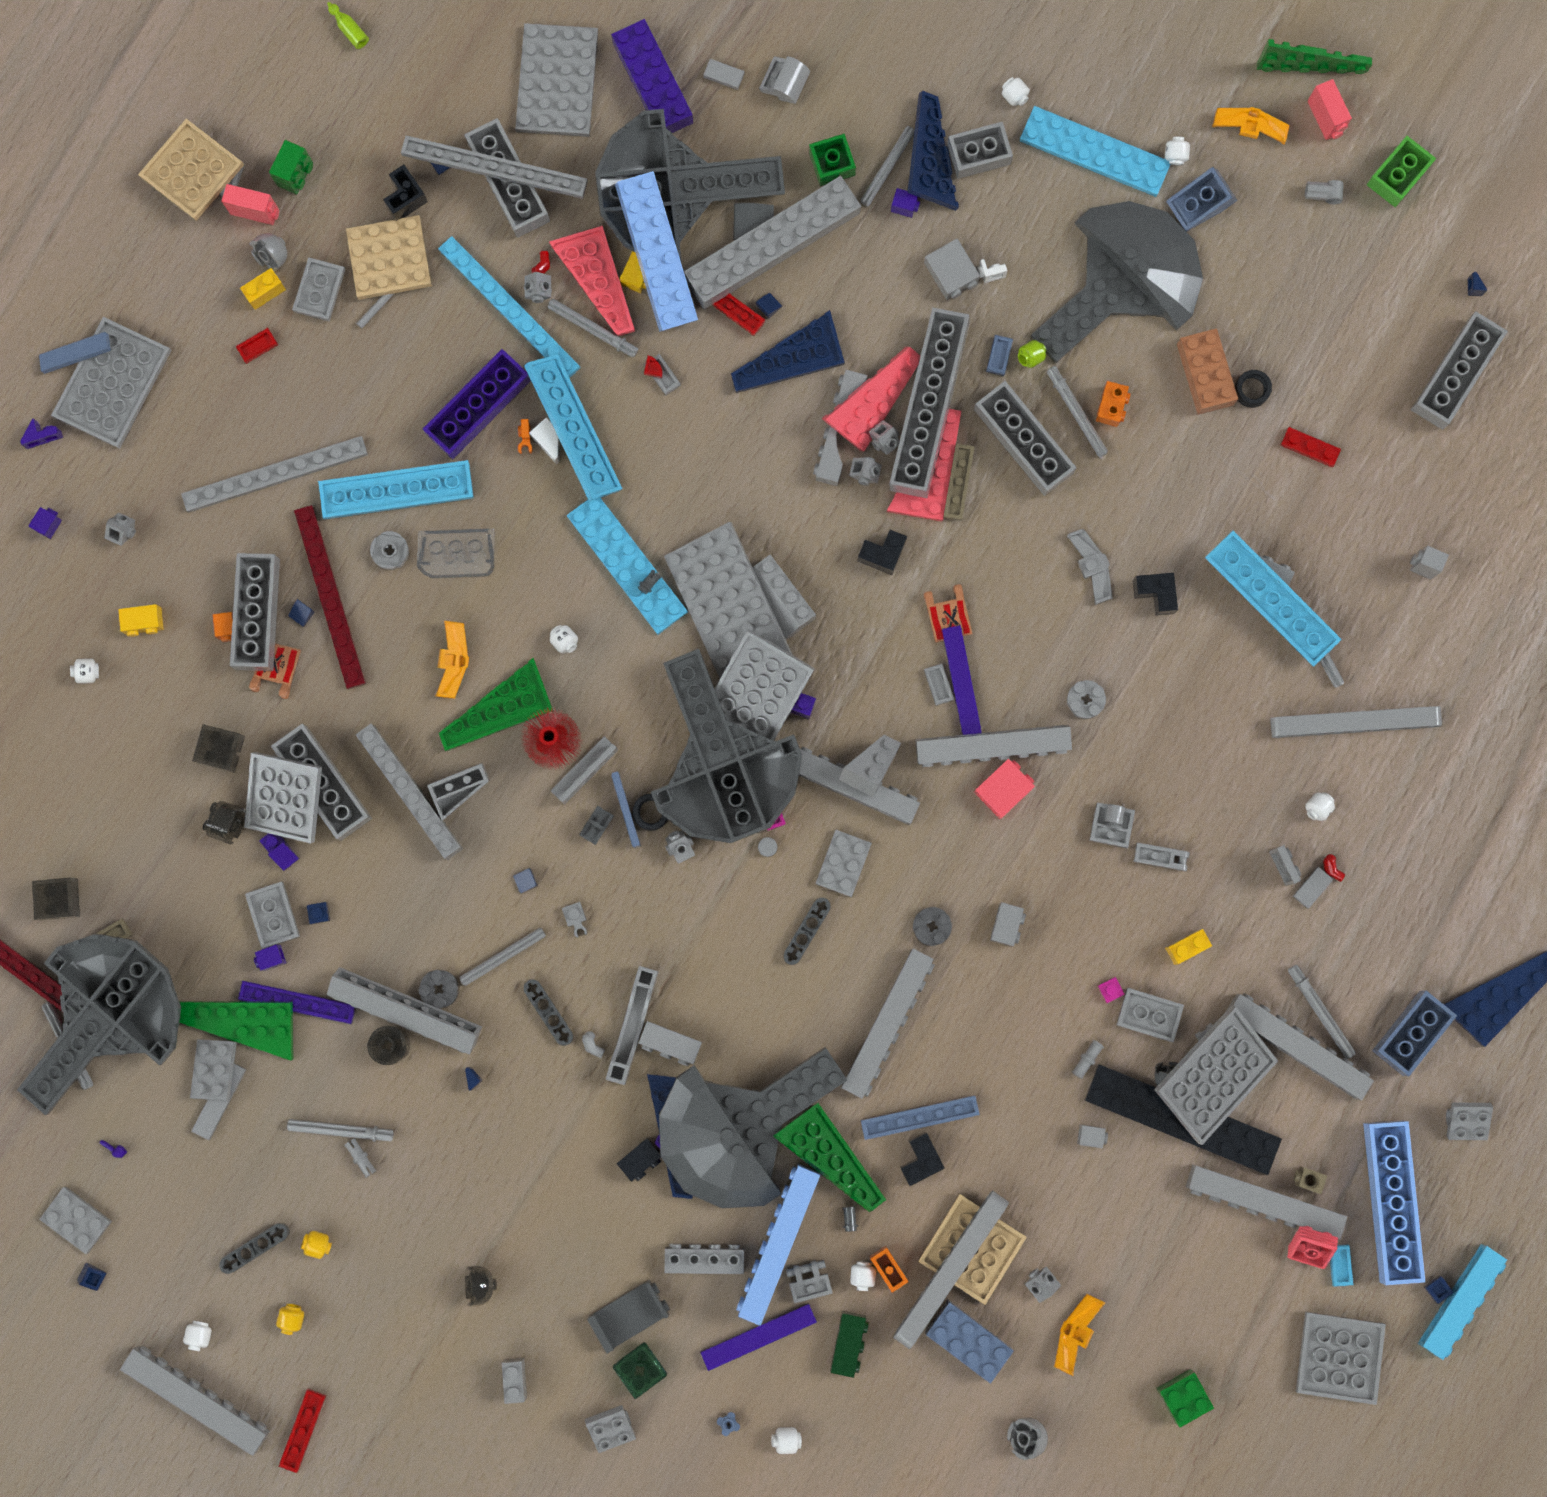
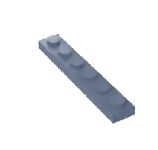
M974 1095L861 1120L864 1139L868 1140L980 1114L976 1096Z

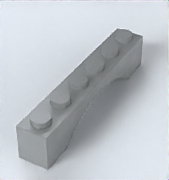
M845 370V374L840 375L838 386H841L839 393H835L833 403L836 406L842 404L852 392L867 380L868 375ZM830 426L825 429L823 439H826L824 446H820L818 456L821 457L819 464H815L813 474L816 475V481L838 486L843 464L837 449V431Z
M642 966L638 967L627 1012L605 1080L626 1085L659 971Z

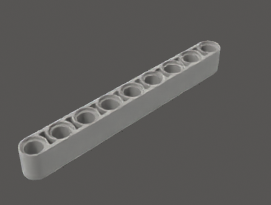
M1433 706L1270 718L1272 738L1433 728L1442 726L1441 707Z
M993 1190L989 1193L893 1336L895 1340L908 1349L912 1348L1007 1208L1009 1201Z

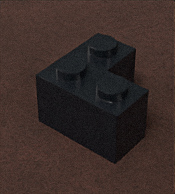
M404 164L389 174L397 190L383 200L396 221L406 217L428 202L424 192Z
M890 529L883 546L865 540L857 562L893 575L907 536Z
M1174 573L1135 576L1133 579L1134 599L1153 597L1155 616L1175 614L1178 611Z
M927 1132L908 1140L917 1157L900 1167L909 1186L945 1169Z

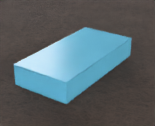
M1348 1244L1338 1245V1249L1330 1260L1332 1286L1354 1285L1350 1246Z

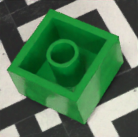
M845 133L809 144V155L820 187L830 183L839 176L847 179L856 175V166Z
M284 140L269 174L278 187L297 195L299 190H302L305 185L307 174H310L313 169V162L305 148Z
M1191 1369L1156 1388L1179 1428L1215 1409L1198 1377Z

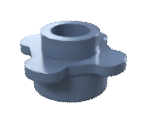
M729 1412L728 1415L717 1419V1424L721 1426L724 1436H728L730 1432L740 1429V1424L736 1422L733 1412Z

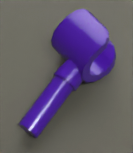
M100 1141L102 1146L111 1151L113 1157L122 1158L127 1153V1150L121 1145L114 1148L106 1141Z

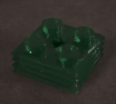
M645 1342L613 1365V1370L634 1399L639 1398L667 1376L666 1370ZM636 1366H643L645 1368L643 1375L641 1373L636 1374Z

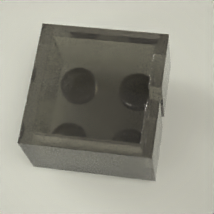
M202 724L192 761L197 764L235 773L239 756L236 753H241L245 736L240 733Z
M69 877L32 881L34 920L45 921L80 917L77 878Z

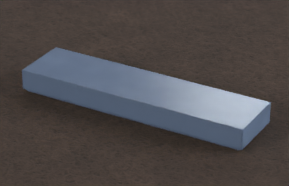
M102 332L40 354L41 372L46 374L111 351L109 334Z
M618 771L611 774L632 847H641Z

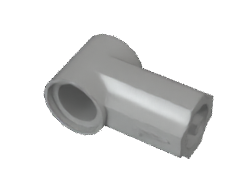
M1332 180L1327 183L1308 181L1305 188V199L1326 200L1325 202L1328 204H1340L1343 201L1344 183L1339 180Z

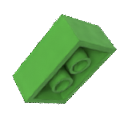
M1406 136L1371 177L1367 186L1396 208L1430 168L1436 158L1409 136Z

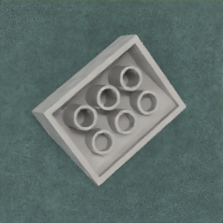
M771 555L753 567L786 640L816 619L814 611Z

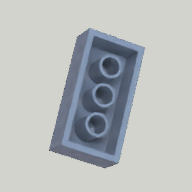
M1419 991L1372 1051L1402 1076L1409 1077L1457 1015L1428 991Z
M949 1300L946 1301L925 1330V1334L990 1384L1014 1352L1012 1347Z

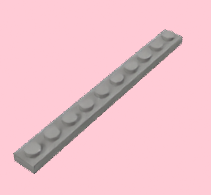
M405 136L401 155L581 199L584 198L588 183L587 178L411 136Z
M360 436L206 485L181 495L186 511L190 513L367 456L368 452L363 437Z

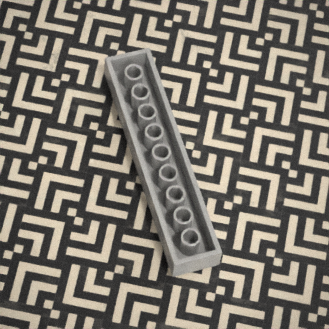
M839 176L685 270L684 274L688 287L704 310L859 215L861 205L844 179Z
M932 308L889 483L890 491L928 498L970 324L969 314Z

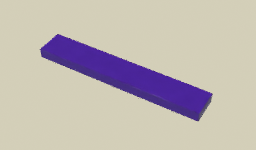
M961 625L943 628V640L962 735L982 733Z
M242 981L238 1000L293 1002V1012L348 1024L353 1023L356 1008L345 1002Z
M808 1303L763 1323L761 1326L754 1327L705 1349L700 1353L707 1370L710 1371L817 1323Z

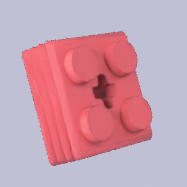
M1300 1226L1288 1246L1287 1258L1325 1269L1338 1249V1238L1332 1236L1329 1232H1319L1309 1226Z

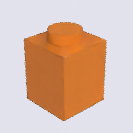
M232 612L213 614L215 637L221 640V642L231 641Z

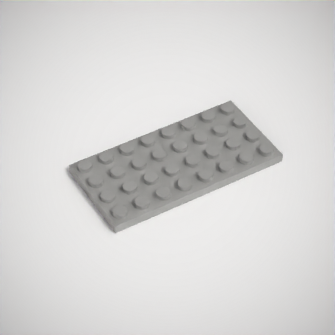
M728 522L664 556L719 678L723 675L748 629L792 654L732 522Z

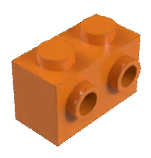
M1110 381L1106 382L1096 422L1118 427L1119 423L1124 421L1126 411L1123 410L1124 405L1128 404L1131 393H1128L1129 386Z

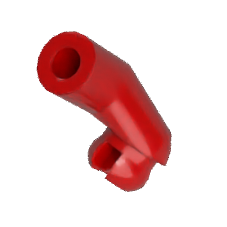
M541 251L539 252L540 262L532 268V273L539 272L545 274L550 269L549 252Z
M1328 854L1323 860L1324 871L1330 877L1341 882L1345 877V873L1337 869L1336 857Z

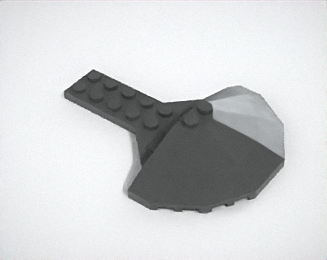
M664 109L642 111L611 136L595 171L600 216L623 246L635 252L615 184L618 181L654 171L681 262L680 242L711 202L785 194L781 156L707 163L666 129Z
M1131 201L1090 208L1075 221V225L1087 236L1086 285L1033 332L1031 338L1044 344L1048 356L1057 363L1110 315L1128 314L1130 316L1145 317V315L1164 317L1177 331L1193 316L1203 281L1195 240L1168 212Z
M700 649L664 662L663 665L690 736L669 784L651 791L658 812L691 837L725 843H734L771 828L796 794L802 752L795 735L793 734L774 741L727 721Z
M93 934L56 947L44 964L58 976L59 984H61V1010L64 1012L63 1032L17 1090L44 1115H48L96 1056L146 1053L159 1066L163 1065L176 1049L181 1005L169 969L137 940Z
M826 1047L761 1090H749L738 1086L705 1081L696 1066L693 1065L676 1077L666 1102L659 1113L661 1158L684 1192L720 1208L765 1206L782 1194L771 1178L779 1142L773 1135L781 1130L783 1123L846 1082L847 1078Z

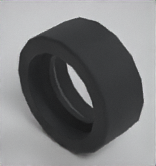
M1260 370L1244 372L1234 386L1238 397L1237 401L1249 408L1261 406L1267 401L1272 392L1270 378ZM1255 378L1263 384L1264 392L1260 398L1250 399L1243 393L1242 385L1247 379Z
M645 794L635 802L633 817L642 829L648 831L658 830L667 823L668 818L662 815L661 819L656 823H647L642 820L640 816L641 806L648 801H654L652 794Z

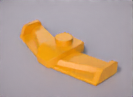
M1250 107L1217 108L1212 127H1240L1239 135L1257 139L1259 132L1285 145L1290 125L1261 111V109Z
M444 621L448 650L440 649L438 668L445 669L435 697L455 699L469 663L464 623Z
M1086 1294L1067 1320L1063 1322L1060 1329L1054 1364L1055 1368L1071 1376L1074 1375L1078 1346L1087 1348L1094 1333V1330L1087 1326L1105 1305L1104 1301Z

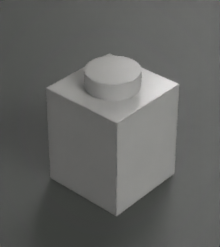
M1079 1125L1077 1144L1103 1148V1144H1107L1108 1133L1105 1132V1128Z

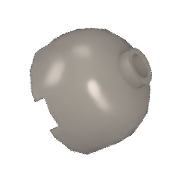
M264 233L249 243L253 247V250H251L253 257L262 267L266 265L276 272L286 262L287 249L285 241L281 237Z
M1021 1418L1011 1423L1008 1429L1007 1439L1011 1441L1014 1449L1012 1452L1018 1458L1023 1460L1033 1459L1044 1452L1048 1444V1435L1044 1425L1038 1420Z

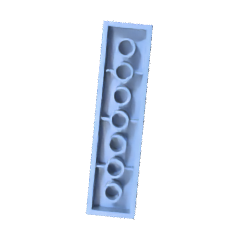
M654 171L618 181L615 187L659 332L697 321V314Z
M1409 1121L1363 1123L1379 1282L1384 1285L1425 1282Z
M798 1164L797 1167H792L789 1179H791L790 1185H785L781 1198H784L782 1205L778 1203L774 1212L776 1220L774 1223L770 1222L766 1235L769 1238L767 1242L764 1240L759 1250L761 1258L760 1260H755L752 1267L753 1278H748L744 1291L747 1292L745 1298L741 1296L736 1309L739 1311L738 1317L761 1326L819 1180V1172L801 1164Z

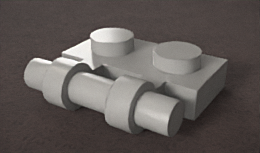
M813 1260L810 1261V1264L802 1266L798 1264L786 1270L788 1277L796 1276L797 1280L796 1282L789 1283L794 1304L833 1294L828 1273L819 1274L818 1269L826 1268L824 1260L817 1262ZM813 1271L814 1277L802 1279L801 1274Z

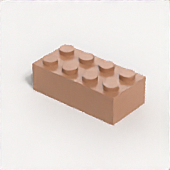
M1217 328L1180 338L1177 347L1197 414L1200 415L1234 406L1238 397Z

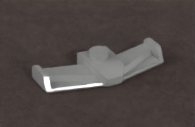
M1084 529L1068 534L1067 538L1070 539L1083 557V559L1078 560V564L1084 579L1089 577L1092 579L1095 605L1113 599L1108 569L1110 564L1106 555L1101 553Z

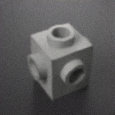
M539 272L525 276V298L532 300L534 303H543L544 300L551 298V276Z
M884 420L869 431L873 439L872 445L877 451L881 450L887 455L899 446V432Z
M871 457L853 458L849 476L858 480L859 484L869 486L870 483H878L882 465L875 462V459Z
M117 513L106 523L105 539L122 546L128 539L134 537L136 532L134 528L135 520Z
M683 830L674 831L665 838L668 844L665 848L669 856L674 855L678 864L695 856L691 845L694 843L688 834H684Z
M1047 1266L1041 1270L1038 1268L1033 1270L1028 1275L1030 1278L1025 1283L1039 1303L1051 1297L1061 1286Z

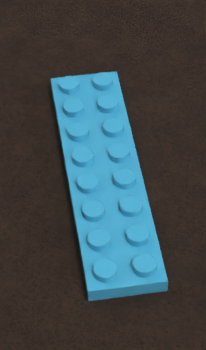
M1036 106L1033 107L1019 140L1022 143L1154 197H1157L1171 165L1164 158Z
M556 354L526 363L524 367L588 500L592 501L622 490V486L559 355Z
M468 460L318 481L323 519L474 499Z
M601 498L592 501L586 500L566 515L657 635L688 613L662 577L652 587L651 593L648 592L646 595L638 589L639 582H642L651 570H655V573L657 571Z
M1233 530L1205 557L1313 667L1342 640Z

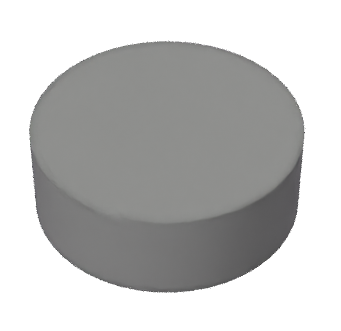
M770 837L763 838L758 844V850L761 855L771 857L777 851V843Z

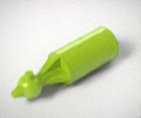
M327 2L328 11L331 15H335L338 28L356 49L363 48L368 43L369 37L351 16L339 12L338 5Z

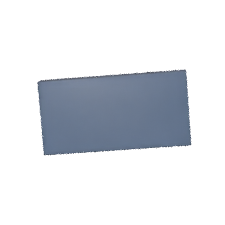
M998 335L994 336L986 372L1001 376L1005 375L1013 339Z

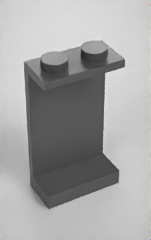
M646 1281L588 1316L587 1320L606 1354L659 1320L669 1317L668 1311L670 1307L665 1299L662 1301L659 1297L660 1290L655 1282Z

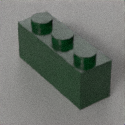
M842 1311L830 1368L831 1373L854 1378L855 1373H859L861 1361H858L859 1353H863L865 1341H862L863 1333L867 1334L869 1325L865 1315Z

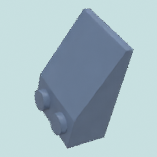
M1212 167L1166 202L1187 232L1223 212L1238 200L1220 172Z

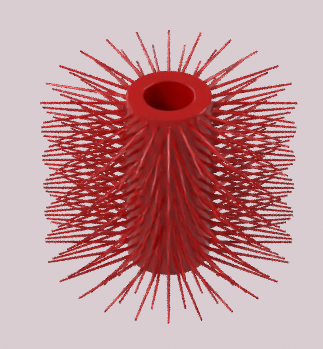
M547 708V711L544 710L547 715L544 716L542 713L541 715L538 713L540 719L536 716L543 728L541 729L534 722L532 723L536 727L528 723L530 726L525 725L528 727V735H525V730L522 737L531 738V740H521L527 742V744L523 743L528 746L525 747V749L527 748L525 750L528 753L527 755L530 758L534 755L532 761L539 759L535 760L534 763L540 762L541 765L544 763L543 765L545 766L548 764L549 768L550 765L552 767L555 765L559 767L560 761L565 765L562 757L568 763L560 750L562 749L572 757L568 752L575 755L577 752L576 748L578 750V742L576 741H581L569 738L568 736L580 737L578 734L581 733L577 732V730L575 731V721L571 725L572 719L569 716L563 717L561 713L558 715L556 712L558 716L556 719L552 708L551 713L553 717L551 721L548 716L550 710Z

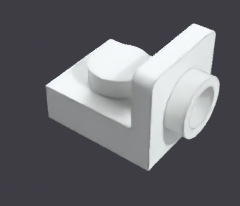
M984 259L980 260L979 267H977L980 278H983L984 283L1005 278L1007 274L1005 264H994L987 269Z

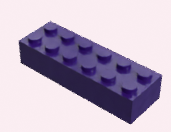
M640 20L612 33L613 45L645 109H664L666 129L671 133L693 124V114L646 20Z
M501 349L423 428V431L453 460L529 384L531 379L528 373Z

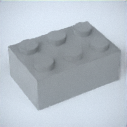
M1003 122L948 137L947 146L957 179L1011 165L1013 154Z

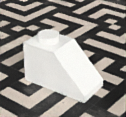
M545 418L529 434L543 451L558 464L560 460V440L552 423Z

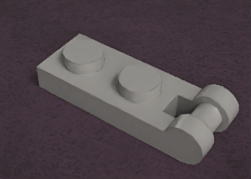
M1136 843L1133 862L1187 872L1188 866L1186 861L1189 858L1190 852ZM1174 856L1179 857L1178 863H1174Z

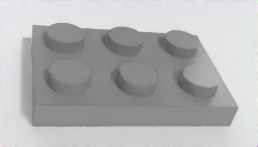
M308 257L293 305V312L330 322L346 270L345 267Z
M835 830L816 884L852 898L872 843Z
M284 882L245 894L262 949L300 937Z
M1127 988L1116 1025L1174 1043L1184 1005Z
M197 1039L190 1098L230 1101L237 1042Z
M67 1187L61 1189L39 1219L85 1254L91 1251L112 1222Z

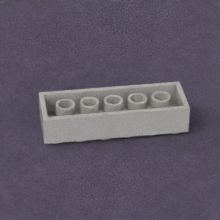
M498 118L464 134L471 151L520 162ZM485 176L517 238L550 222L548 213L534 187Z
M1475 311L1468 318L1411 408V411L1442 430L1446 428L1508 331Z
M1006 381L975 403L974 411L1044 496L1074 474L1077 469L1076 466Z
M237 553L230 667L234 670L273 671L280 568V559L275 554Z
M299 725L271 745L280 758L322 767L318 814L337 840L342 841L373 819L306 725Z

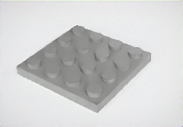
M258 752L251 753L244 828L307 843L315 842L322 767Z
M1305 1312L1296 1392L1377 1405L1386 1324Z

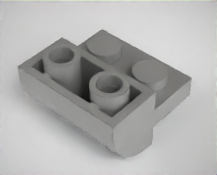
M774 56L759 89L762 93L777 96L781 101L796 104L810 74V70L795 58L787 56L786 59Z

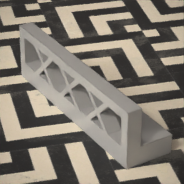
M604 736L559 781L551 792L565 805L618 751L617 747Z

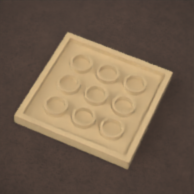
M185 119L138 175L197 221L244 164L188 119Z
M419 215L401 218L397 221L390 220L346 229L358 300L432 286Z
M959 1194L918 1262L936 1273L980 1206ZM999 1219L955 1283V1286L986 1305L1027 1237Z

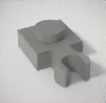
M581 902L562 908L568 927L572 925L575 927L574 935L579 938L577 934L579 929H583L585 935H587V929L582 925V922L587 919Z

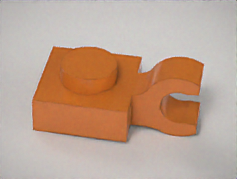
M521 419V425L518 426V435L522 437V442L518 445L519 454H522L523 447H528L530 454L533 452L531 436L529 434L531 432L529 419Z

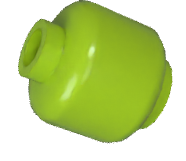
M1031 340L1021 346L1018 351L1019 362L1028 368L1035 367L1046 358V348L1044 344L1037 340Z

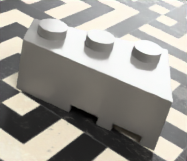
M883 735L843 768L839 780L874 797L901 743Z
M481 763L427 785L441 820L443 821L489 782L490 779L484 764Z

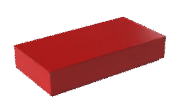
M266 328L237 345L236 348L247 364L278 346V343L269 328Z

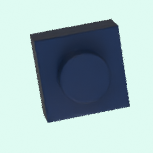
M327 902L307 905L309 924L330 921Z
M1440 1275L1424 1286L1436 1304L1441 1303L1454 1293Z

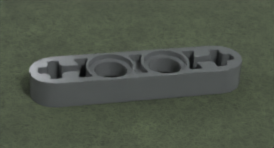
M826 898L816 899L784 952V960L787 964L795 965L800 961L831 908L830 902ZM824 901L826 902L827 910L820 912L819 915L823 916L820 919L817 915L811 914L812 910L817 912L819 908L817 903ZM811 917L815 918L818 922L816 928L813 929L806 925V921ZM804 934L807 936L808 941L805 945L797 943L796 938L798 935ZM794 943L803 951L800 953L798 950L795 955L798 957L797 960L790 962L788 961L787 953L793 952L795 948L791 947V945Z
M528 980L524 984L526 996L557 1043L562 1046L569 1045L574 1039L573 1032L541 983L537 980ZM530 983L533 985L537 984L536 991L538 994L541 992L544 994L535 1001L533 1000V997H536L534 992H528ZM541 999H546L549 1003L546 1010H541L538 1007V1002ZM556 1015L559 1017V1024L557 1026L549 1024L550 1016ZM562 1024L565 1026V1028H562V1031L570 1035L568 1036V1042L560 1040L562 1035L559 1031L557 1033L554 1032Z
M278 1223L223 1257L219 1263L220 1270L225 1274H230L288 1238L290 1234L289 1227L284 1223ZM277 1227L279 1229L283 1228V1237L279 1235L273 1238L272 1240L271 1235L275 1234L278 1231ZM261 1237L268 1240V1246L265 1249L260 1248L258 1245V1240ZM244 1248H248L251 1251L249 1259H244L241 1256V1251ZM235 1258L239 1260L232 1264L233 1269L225 1267L227 1264L226 1260L232 1261Z

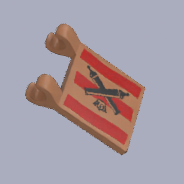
M961 584L953 587L956 597L954 600L934 604L932 592L924 593L935 643L944 641L943 628L961 625L963 636L972 635Z
M275 644L273 671H255L249 688L253 692H259L261 679L282 684L279 696L283 699H288L301 650Z

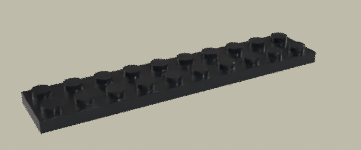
M1098 1064L1084 1101L1269 1175L1282 1138L1227 1117L1205 1143L1200 1145L1154 1090L1156 1087Z

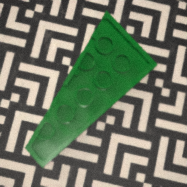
M1268 39L1257 61V70L1264 72L1281 70V72L1299 71L1301 73L1318 71L1319 73L1336 72L1344 74L1355 72L1356 74H1364L1372 66V57L1355 54L1342 56V52L1339 51L1330 54L1327 53V49L1306 45L1292 47L1289 42L1284 41L1282 44H1275L1273 39Z
M534 658L484 696L476 705L469 708L461 717L439 732L446 752L530 721L533 718L535 719L536 716L539 717L538 713L541 715L543 712L546 715L547 713L544 710L547 711V708L551 713L552 705Z
M179 1001L181 1005L179 1023L290 1061L293 1060V1002Z
M819 1103L812 1106L773 1135L774 1138L868 1212L873 1211L886 1201L881 1191Z

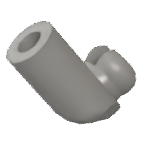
M586 1032L582 1037L585 1050L602 1058L605 1049L595 1045V1034L593 1032Z

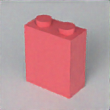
M1332 79L1317 85L1307 101L1326 140L1341 137L1352 119Z
M226 184L221 202L230 215L274 225V221L279 216V209L270 194Z
M1007 759L974 791L999 819L1003 818L1035 787L1033 785L1034 780L1028 774L1024 775L1020 771L1021 767L1015 760L1010 761Z

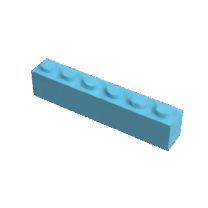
M1481 1244L1452 1289L1454 1293L1446 1298L1418 1344L1442 1360L1445 1357L1447 1358L1453 1350L1454 1342L1462 1337V1330L1465 1325L1472 1321L1474 1311L1483 1304L1485 1300L1484 1295L1495 1285V1278L1504 1271L1507 1259L1488 1246Z

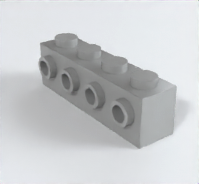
M672 1243L669 1244V1247L665 1248L664 1273L744 1274V1248H740V1244H729L728 1248H721V1244H709V1247H701V1244H689V1247H681V1244Z

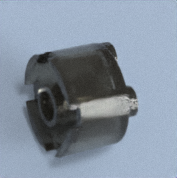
M225 801L213 802L210 807L209 818L204 822L202 829L208 837L231 845L234 843L232 842L234 837L238 839L244 828L245 818L243 813H246V810Z
M382 1026L371 1034L367 1043V1050L375 1062L381 1065H395L403 1061L409 1054L410 1040L406 1032L400 1027ZM388 1042H392L393 1045L390 1049L385 1048Z

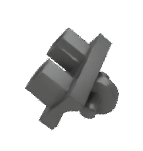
M597 805L579 835L596 845L614 815Z

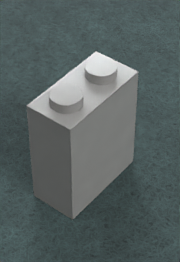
M958 238L925 256L924 264L946 300L949 298L955 299L962 294V291L967 288L971 290L978 285L980 275Z

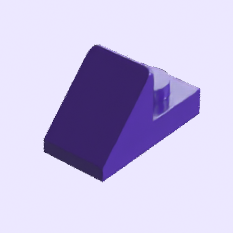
M33 418L20 443L28 450L61 439L63 435L62 431L56 426H46L41 430L39 422Z
M268 833L259 840L269 852V857L283 871L299 860L282 836Z

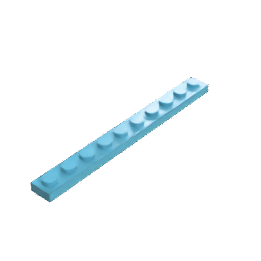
M452 236L438 248L458 271L544 358L558 354L569 378L580 369V366Z

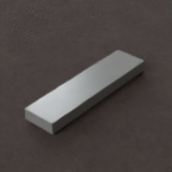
M235 1063L230 1101L247 1070ZM207 1100L191 1132L210 1140L230 1101Z

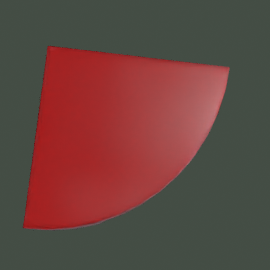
M647 355L644 375L663 378L659 362L654 357Z

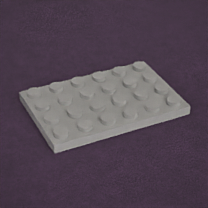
M524 23L516 132L590 137L598 28Z
M103 317L94 335L102 332L109 334L111 351L78 363L51 416L120 449L172 350Z
M748 629L715 687L727 721L775 740L815 668Z
M1231 1005L1154 1090L1198 1144L1203 1145L1278 1060L1237 1007Z

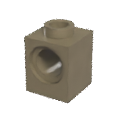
M1300 1166V1169H1297L1294 1175L1295 1185L1322 1194L1327 1175ZM1311 1174L1313 1177V1182L1310 1185H1307L1305 1183V1177Z

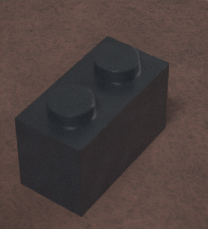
M647 1137L622 1158L617 1165L631 1182L634 1179L638 1182L646 1175L644 1171L647 1168L651 1167L654 1169L662 1162L659 1159L661 1158V1153Z

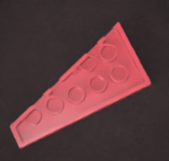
M603 226L549 241L553 250L615 335L619 337L635 332Z
M905 347L890 360L889 364L879 369L875 376L866 380L848 396V399L842 404H838L834 408L835 410L829 415H825L822 420L860 451H865L872 440L869 431L886 418L919 365L920 355L911 347Z
M949 409L928 498L897 492L887 512L943 521L961 417L960 410Z

